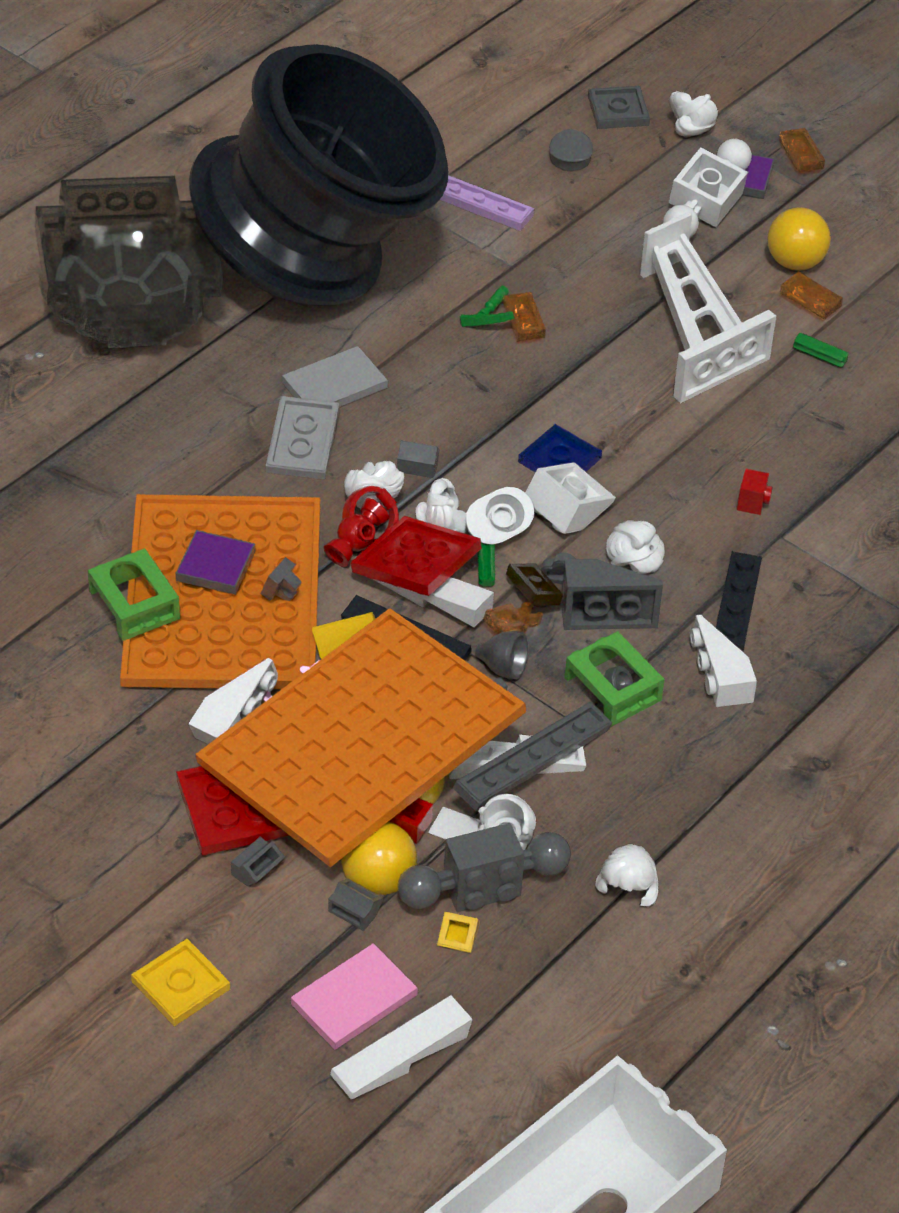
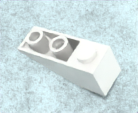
M696 615L695 626L690 629V642L692 647H697L698 667L700 671L705 672L707 694L713 696L716 707L753 703L757 680L749 657L702 615Z
M267 658L205 697L189 722V727L194 737L209 744L259 707L266 692H270L274 688L278 679V672L273 660Z

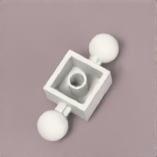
M729 139L721 144L717 151V156L700 147L673 181L669 203L674 206L666 212L663 223L690 212L692 214L690 238L698 229L699 219L717 227L743 194L748 174L745 170L750 165L752 158L749 146L740 139Z

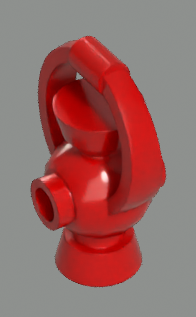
M364 486L355 490L347 498L343 507L342 520L338 525V538L333 539L323 547L326 555L335 564L347 567L353 556V551H363L378 538L375 539L374 525L379 526L389 520L388 526L384 531L385 533L399 521L397 502L385 488ZM367 492L375 493L376 497L384 505L383 507L376 500L366 498L361 508V514H354L357 501Z

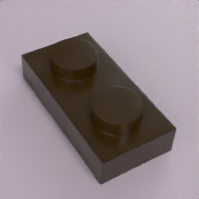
M536 563L508 565L506 575L529 600L530 604L540 608L547 607V605L561 604L563 593Z

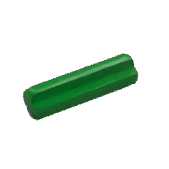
M799 333L793 344L795 349L838 367H843L848 360L849 354L847 351L804 333Z
M481 542L482 549L478 551V583L482 587H492L495 584V544L491 545Z

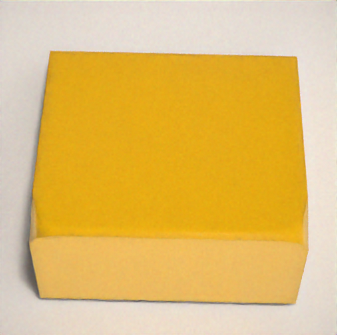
M444 912L437 946L471 953L480 920L478 918Z

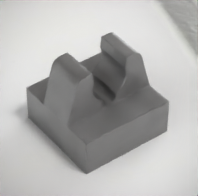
M285 557L268 576L261 594L270 601L275 595L290 601L298 592L296 590L302 583L292 572L296 564Z

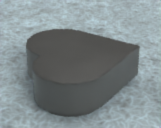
M558 553L555 555V558L545 559L541 570L552 582L562 584L564 559H576L571 554Z

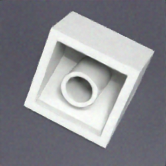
M576 463L538 468L525 492L533 503L534 512L543 515L552 523L555 530L564 534L585 529L616 498Z

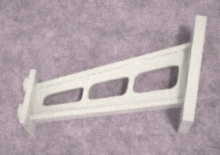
M690 212L675 217L645 232L640 272L643 278L657 273L685 351L678 353L673 397L680 403L769 360L776 322V315L770 310L744 322L740 321L689 242L692 214ZM681 261L688 273V276L682 279L676 277L672 267L673 264ZM688 284L695 285L706 306L692 311L681 288ZM711 315L722 333L703 341L695 321L702 316Z

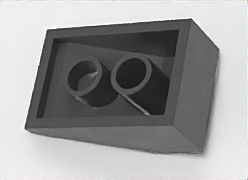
M564 559L563 597L561 601L564 630L658 628L663 582L662 580L598 559Z

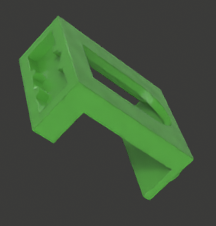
M145 548L88 570L89 592L91 595L97 592L100 594L116 618L117 634L122 641L180 619L179 596ZM144 575L157 595L129 605L116 585Z
M618 631L607 637H601L595 643L581 650H576L566 657L565 679L569 681L578 677L604 704L603 714L612 722L611 727L662 701L665 679ZM618 655L641 678L639 681L619 691L596 668V666Z

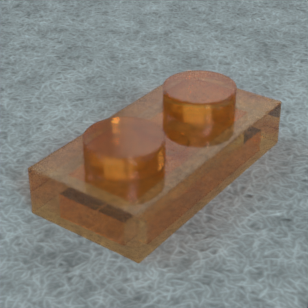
M806 128L780 132L779 141L798 173L824 169L825 159Z
M799 271L782 283L780 288V294L822 319H826L842 306L843 298Z
M532 293L504 295L503 305L506 312L513 311L515 319L509 321L517 342L545 338L546 328Z

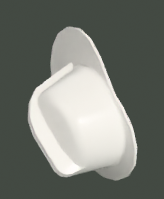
M504 487L472 503L466 512V525L471 535L481 538L482 543L491 545L501 543L529 527L534 518V506L530 497L524 491L515 487Z

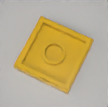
M188 939L180 942L131 974L132 983L173 1026L181 1023L230 990V982Z

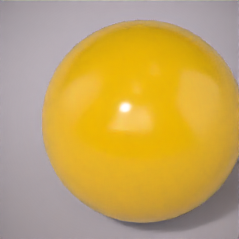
M797 207L782 212L774 219L768 231L767 241L771 255L780 265L790 270L801 271L816 266L824 259L830 247L831 236L829 227L821 215L811 209Z
M387 822L341 859V864L346 879L352 880L377 895H387L398 891V880L401 874L407 868L417 865L418 860L415 844L408 833L396 824Z

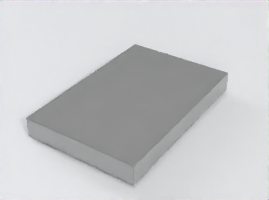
M358 346L282 375V383L295 398L337 402L340 404V407L388 388V380Z
M281 396L265 466L266 473L325 479L340 404L337 402Z

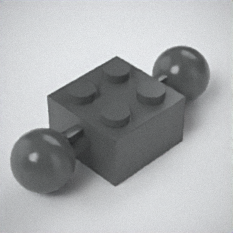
M511 823L445 839L444 871L436 872L426 865L411 866L401 874L398 880V893L406 905L415 909H424L430 907L438 900L441 891L447 890L456 912L468 909L475 910L481 906L499 901H509L521 896L523 870L533 868L536 872L546 876L562 872L568 866L571 858L570 846L561 835L554 832H544L534 837L528 849L523 850Z

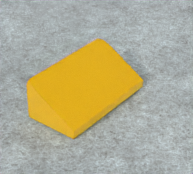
M373 612L312 627L320 658L323 659L375 620Z

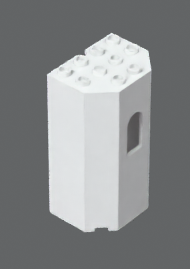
M617 1055L424 1213H576L596 1195L603 1192L615 1193L622 1197L627 1206L625 1213H693L719 1191L727 1149L717 1136L708 1134L700 1127L689 1112L681 1109L678 1111L671 1109L668 1106L670 1101L667 1094L661 1088L650 1084L642 1077L640 1071L634 1065L627 1064Z

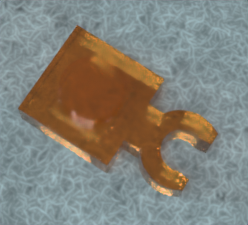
M524 602L517 609L510 603L486 610L483 620L496 635L507 631L525 633L528 626L536 627L540 625L543 613L533 614V605L530 602Z

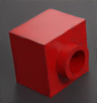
M745 469L739 492L738 511L761 515L763 504L770 503L773 490L772 486H768L769 473Z
M417 798L388 822L396 824L405 830L413 842L417 844L432 822L433 804Z

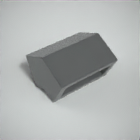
M401 440L397 458V469L406 474L434 478L440 449L437 446Z
M259 837L231 861V875L246 886H249L259 881L285 856L273 840L267 842Z
M345 879L338 882L334 893L328 898V912L364 931L375 919L383 898L352 880Z

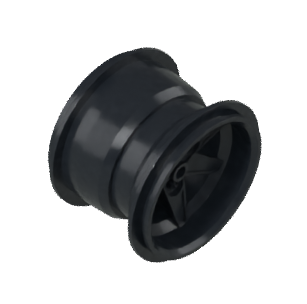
M313 44L286 47L270 54L255 72L251 89L253 104L242 122L239 135H231L214 140L206 145L194 160L189 176L190 197L198 223L207 240L221 258L243 278L260 289L287 301L305 305L345 304L362 297L376 282L382 266L380 240L389 236L405 218L416 217L428 212L443 196L447 187L449 172L445 147L436 123L421 101L401 81L379 65L348 50L328 45Z

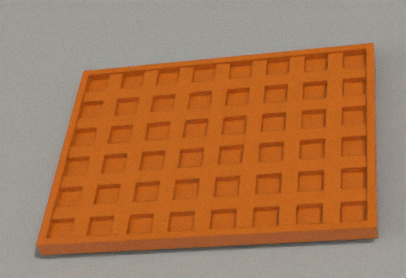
M389 608L195 755L199 765L326 865L332 867L525 714L526 704Z

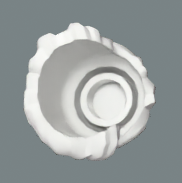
M391 461L377 462L375 466L372 462H367L362 470L348 471L344 481V491L347 497H349L355 490L361 487L377 486L382 489L385 488L393 498H396L404 484V473L399 471ZM371 492L363 494L356 503V506L361 509L365 499L371 498L384 507L376 497V494Z
M633 844L616 848L608 856V859L605 860L601 872L596 879L595 886L597 890L604 894L607 893V884L614 887L619 886L621 889L630 892L632 890H646L647 893L642 898L640 906L649 907L655 904L658 895V878L656 866L650 854L642 846Z

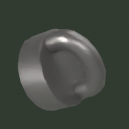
M623 666L609 668L604 674V677L618 691L633 684L631 674Z

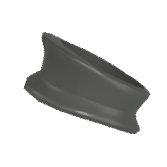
M574 129L563 130L552 138L549 146L552 164L562 170H581L587 167L591 161L593 144L590 138L581 131Z

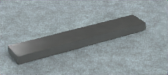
M588 702L457 780L453 789L477 811L482 806H485L491 798L505 794L607 732L612 722L596 706Z

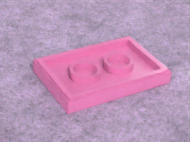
M373 943L291 997V1005L336 1050L417 996L418 988Z

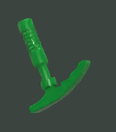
M500 286L485 303V308L479 310L477 314H461L460 321L462 327L494 324L515 319L513 311L489 315L508 295V288Z

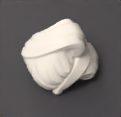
M675 91L671 94L669 103L674 116L678 119L675 123L677 134L684 137L700 135L710 130L716 124L718 110L715 103L710 100L711 96L709 94L698 96L691 100L689 94Z
M445 478L435 480L428 493L427 502H420L416 507V519L464 534L468 529L466 513L457 510L460 501L451 481Z
M627 520L619 523L614 527L613 532L607 539L606 551L607 556L612 560L611 564L620 567L630 565L633 571L647 574L656 572L663 563L665 554L664 543L656 534L655 527L648 522Z
M500 794L491 798L485 807L482 806L479 809L482 822L479 830L511 823L522 849H526L532 840L533 831L536 826V817L531 807L523 799L512 794Z

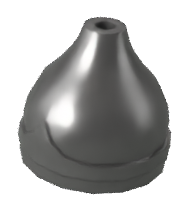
M519 631L499 633L489 641L477 645L476 656L482 659L490 670L497 675L517 680L522 676L527 665V637L523 632Z

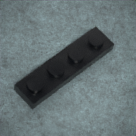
M732 551L716 629L744 652L762 556Z

